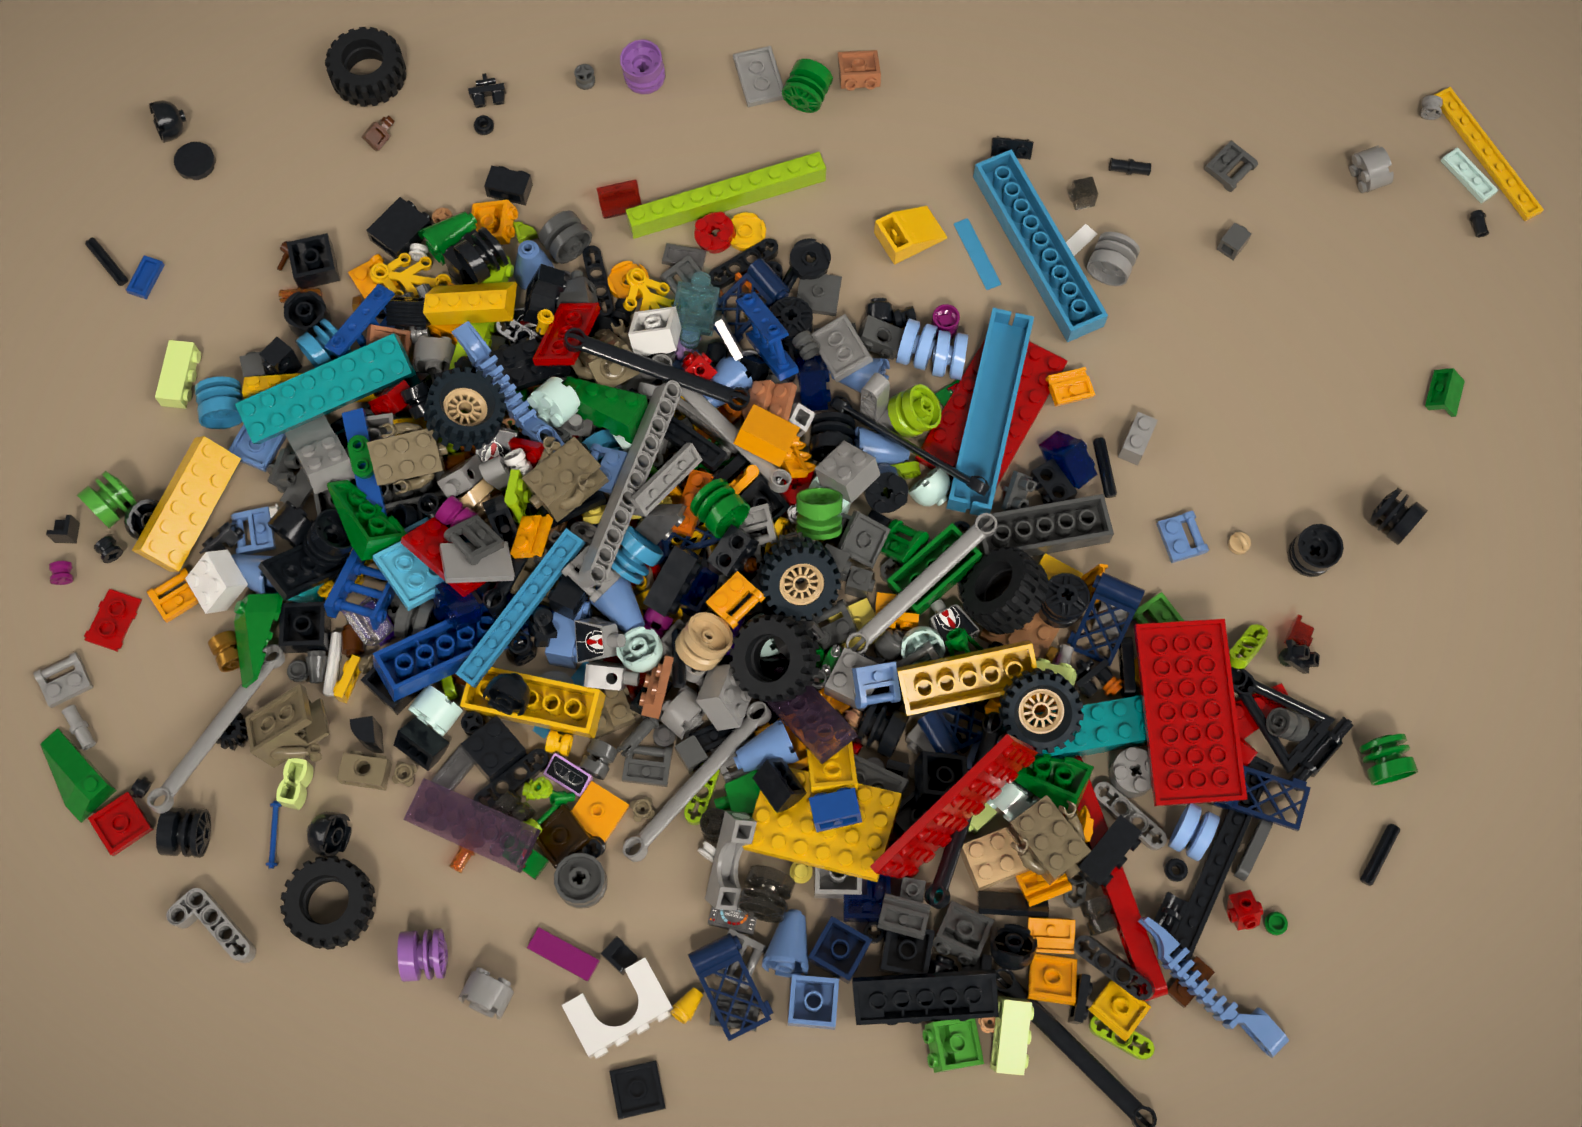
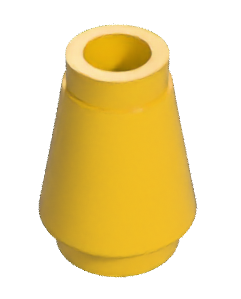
M692 987L691 990L672 1005L671 1015L683 1024L691 1021L703 994L698 989Z

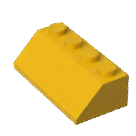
M515 281L481 283L479 285L435 286L425 294L423 314L431 325L464 324L467 321L470 323L513 321L517 283Z

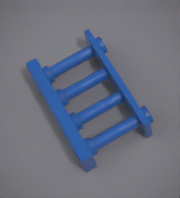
M378 284L324 347L341 357L350 353L349 348L355 341L360 345L359 348L366 346V339L362 333L369 324L395 328L394 326H387L386 317L380 324L375 318L382 309L386 310L385 306L395 293Z
M752 292L737 299V305L749 318L753 330L745 333L747 340L776 377L782 381L799 373L798 366L783 349L781 342L782 338L789 336L788 331L759 296Z
M352 549L324 603L327 616L335 619L339 611L342 610L370 617L372 628L377 631L380 624L385 622L387 610L396 593L389 582H387L383 591L356 584L355 580L361 574L387 580L380 570L364 566L366 560L361 561L355 550ZM355 592L379 600L375 608L371 609L347 602L346 598L349 593Z

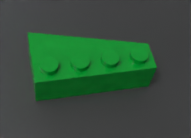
M568 377L563 385L566 387L570 385L580 400L579 411L576 414L580 415L583 420L588 419L592 421L593 425L599 428L604 427L610 430V433L615 436L620 435L624 437L625 441L632 444L648 406L646 395Z

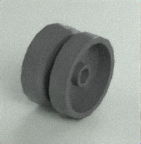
M568 210L558 213L548 220L542 227L538 239L545 249L549 250L557 263L564 264L576 259L583 253V250L591 243L592 234L584 224H581L579 217L573 211Z
M434 597L409 611L401 602L395 618L394 635L397 638L405 639L438 624L442 613L441 599Z
M574 853L565 857L558 864L554 873V885L557 893L569 906L577 909L589 908L596 905L604 897L607 890V876L601 863L594 856L586 853ZM581 878H584V879L582 880V883H583V884L579 885V884L577 883L578 880L581 879Z

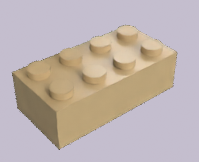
M1006 828L963 844L960 854L976 892L1030 871L1024 867L1018 856V851L1011 847V842H1016L1007 832Z

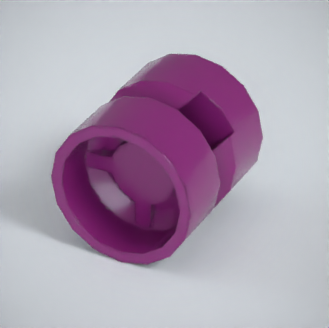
M943 304L934 310L931 325L938 327L935 339L938 338L939 330L950 332L951 340L956 336L960 314L954 306Z
M452 495L441 505L435 518L442 524H450V527H453L478 514L469 507L463 508L461 501Z
M647 607L643 616L645 629L655 630L660 639L665 635L664 631L669 630L674 620L669 616L664 617L650 607ZM653 621L659 624L658 629L650 626Z

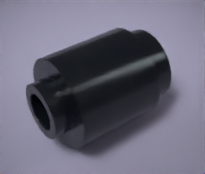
M720 342L709 344L706 355L712 360L710 365L713 368L716 367L723 357L726 358L728 354V349Z

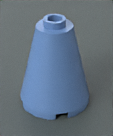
M531 240L524 241L519 245L513 275L515 281L524 290L527 289L540 264L554 268L547 255L537 243Z
M729 356L727 359L723 357L714 368L717 373L711 381L733 389L742 387L748 391L749 388H752L753 380L751 376L748 378L745 374L747 371L746 367L740 361L734 360L733 357ZM703 395L715 408L726 404Z
M872 358L873 362L839 382L861 393L862 388L874 373H879L887 380L889 379V376L885 375L886 369H890L889 361L885 358Z
M863 427L855 428L854 446L875 457L877 464L893 465L908 462L910 451L881 434Z
M231 555L248 583L246 587L257 594H277L276 589L258 567L260 562L273 556Z
M620 577L595 603L590 600L612 623H616L617 628L624 634L633 628L645 626L631 583L623 577Z
M781 719L774 722L735 751L737 756L733 757L738 770L743 768L744 772L759 770L767 759L783 758L786 764L799 761Z
M790 909L788 912L783 913L762 960L764 970L769 972V968L776 970L775 975L792 978V974L801 975V973H804L805 976L808 974L806 917L802 915L801 911Z

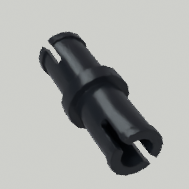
M1111 158L1109 171L1124 172L1126 175L1142 174L1149 176L1151 173V163L1136 162L1134 159L1120 160Z

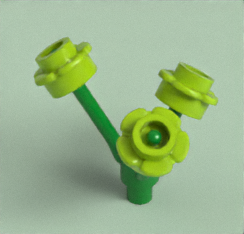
M538 777L536 781L531 779L529 783L525 782L522 796H526V801L549 797L552 807L537 821L532 818L525 822L523 821L521 823L523 827L521 832L528 839H538L539 834L542 832L540 824L555 810L559 809L561 805L574 801L575 794L573 792L554 791L552 783L545 777Z

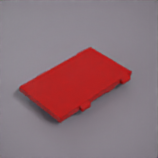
M109 589L104 600L98 606L100 607L89 631H86L84 640L118 652L123 645L122 642L133 619L137 616L136 612L142 600Z

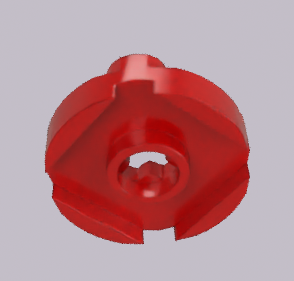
M723 212L707 214L695 223V240L701 249L709 251V253L716 254L727 250L731 245L732 239H735V226L731 219ZM715 229L720 230L719 232H717L716 237H714L711 234V232Z

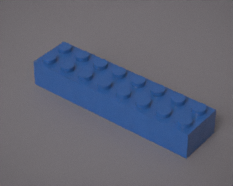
M510 592L508 593V595H507V601H508L507 605H508L509 602L512 600V598L515 596V594H512V593H510ZM482 603L374 652L373 666L395 702L456 673L495 620ZM539 604V605L536 607V609L539 608V607H547V606H544V605ZM525 622L521 629L524 633L529 635V626ZM520 636L522 640L526 639L525 636Z

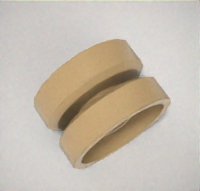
M707 612L696 613L678 634L675 641L676 652L679 658L689 667L700 671L712 670L730 650L733 644V633L722 618Z

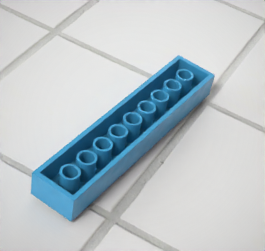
M1012 149L975 164L974 180L1066 341L1070 342L1104 327L1108 314Z

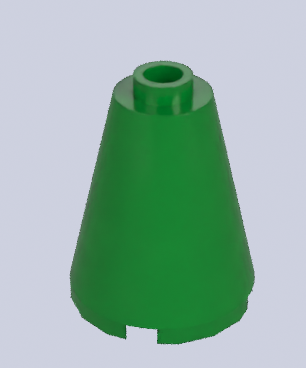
M464 211L419 230L418 235L421 240L423 238L426 239L425 246L428 247L432 256L444 266L446 263L443 254L446 249L458 243L465 234L472 232L474 229L476 230L475 224L477 220L471 213L467 214Z

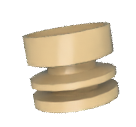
M482 478L476 485L463 492L457 499L461 501L463 508L469 507L486 522L489 519L482 502L504 494L500 492L492 496L490 493L495 487Z

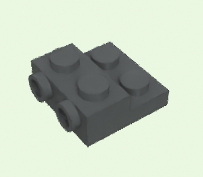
M951 901L933 946L942 955L951 954L958 957V961L963 965H976L994 920L957 902Z

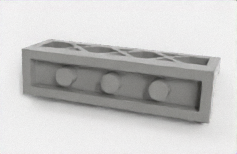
M682 398L679 399L675 409L677 413L685 418L687 417L692 424L735 455L740 454L697 410Z
M686 443L630 498L635 507L633 515L646 517L702 461L693 443Z

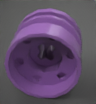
M635 40L622 50L620 64L628 88L639 94H651L657 91L665 80V68L658 46L648 40Z
M441 928L434 929L432 936L431 930L426 929L422 941L416 930L400 932L397 952L401 980L403 982L419 981L423 969L428 980L433 979L434 971L437 979H443L446 975L448 963V949L443 930Z

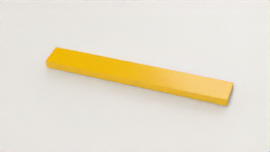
M1448 87L1434 94L1443 99L1442 113L1522 219L1527 221L1542 213L1544 210L1453 89Z

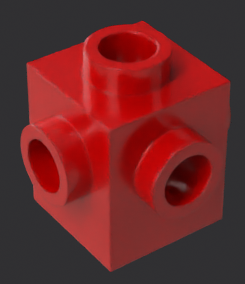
M697 351L693 354L689 353L683 359V364L681 365L686 372L711 380L717 373L710 365L712 360L704 352L701 355Z
M1251 889L1228 895L1227 915L1231 923L1234 922L1238 931L1253 929L1260 925L1263 908L1259 901L1256 902Z

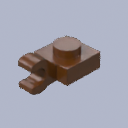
M389 115L387 117L384 116L379 123L373 122L362 135V138L375 151H379L391 136L386 131L395 121Z

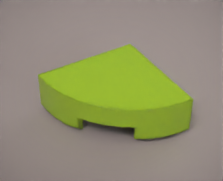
M523 222L513 223L519 243L538 238V234L533 227L523 224Z

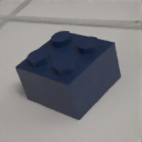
M831 916L811 951L808 961L849 984L873 939Z

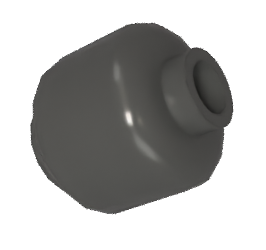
M886 629L874 642L875 654L886 661L893 662L901 656V642L904 633L898 629Z

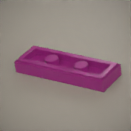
M539 927L527 947L530 951L589 982L600 960Z

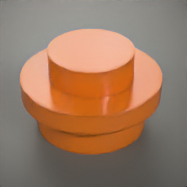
M1115 676L1109 680L1102 688L1106 692L1105 695L1109 696L1111 694L1114 697L1123 688L1120 685L1123 680H1118Z

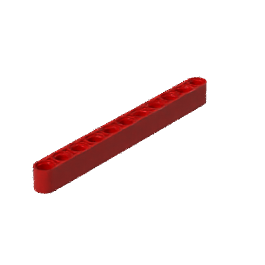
M1080 755L1071 757L1083 762ZM1089 779L1077 809L1080 813L1083 806H1087L1090 818L1094 819L1092 837L1090 842H1086L1089 849L1092 850L1107 832L1108 827ZM1115 867L1110 873L1114 877L1106 887L1101 885L1129 964L1154 984V995L1144 1001L1168 995V988L1147 931L1138 922L1141 915L1123 867L1120 869ZM1137 983V986L1140 988V994H1148L1146 990L1147 985H1139Z

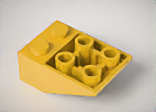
M928 206L892 212L875 221L874 234L894 265L947 239L946 234Z

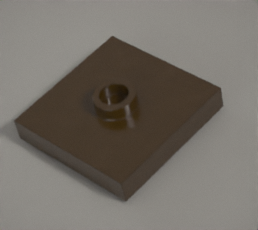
M563 804L540 824L542 832L539 834L538 839H534L555 869L565 857L579 852L592 840L566 804Z

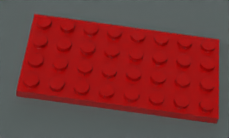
M985 339L941 413L940 424L930 431L921 447L955 468ZM1030 341L1027 347L997 487L1050 395L1049 383L1045 378L1049 375L1062 373L1068 360ZM916 455V462L932 470L936 468V466Z
M1225 619L1135 624L1134 632L1154 806L1247 800Z
M1006 734L870 866L876 874L900 879L903 877L913 878L919 872L918 868L923 863L930 862L940 847L943 848L951 842V835L956 830L958 832L962 831L968 825V820L973 815L980 814L985 809L984 805L990 799L993 800L1002 792L1001 788L1006 783H1012L1018 777V772L1023 767L1026 768L1035 761L1034 756L1038 752L1033 746Z

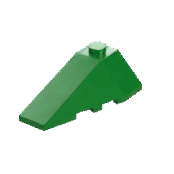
M343 480L327 483V488L351 546L361 561L373 559L374 554L400 542L401 538L407 534L397 519L393 516L388 517L381 511L382 507L378 504L373 505L366 499V494L350 481Z
M279 593L249 594L235 605L234 626L241 681L244 688L249 687L258 679L266 656V652L263 649L273 636V633L270 632L273 620L278 621L283 598Z
M57 728L40 744L65 806L81 823L117 791L60 729Z
M1043 753V756L1035 755V761L1018 772L1019 775L1014 780L1016 783L1040 799L1047 795L1058 809L1061 805L1067 810L1069 807L1067 800L1073 802L1078 807L1094 766L1075 758L1064 757V759L1052 758L1051 754Z

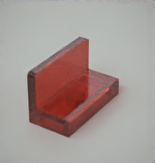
M636 179L596 188L604 219L625 215L626 209L642 205Z

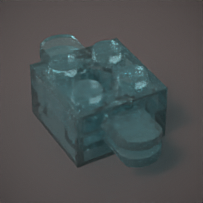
M705 272L694 273L691 283L678 281L673 307L676 306L682 327L680 333L681 345L688 349L698 346L701 335L713 336L720 301V288L711 286L710 275Z

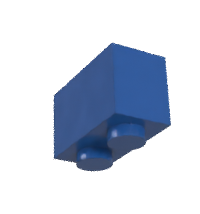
M840 788L837 792L828 794L818 793L814 797L809 798L816 832L862 822L855 788Z

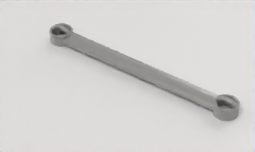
M657 354L652 357L653 360L669 366L673 364L671 358L665 354ZM681 387V396L752 465L758 467L759 472L768 480L771 490L777 493H783L788 490L792 480L789 472L778 469L774 464L733 444L739 430L702 394ZM775 477L783 478L787 484L779 485Z
M989 513L979 515L973 526L858 632L849 635L846 641L847 649L855 652L866 642L863 650L855 652L859 655L865 654L868 646L985 537L995 533L997 528L996 518ZM989 518L990 520L979 529V520ZM992 523H994V527L991 531L984 532L992 525ZM861 637L855 646L849 647V642L852 638Z
M271 644L263 649L266 652V656L258 679L247 688L242 687V684L239 686L163 785L149 793L147 803L155 813H165L172 808L174 804L173 797L269 673L284 663L285 654L278 645ZM277 652L274 660L266 661V658L271 653ZM165 795L163 804L154 806L155 800Z
M761 701L752 703L747 709V716L743 719L741 727L735 728L637 836L630 837L625 841L622 849L624 855L629 860L638 862L644 859L648 852V846L752 732L758 726H763L769 722L771 711L765 703ZM764 709V713L759 719H753V715L757 710ZM641 843L639 851L634 855H630L629 852L632 846Z

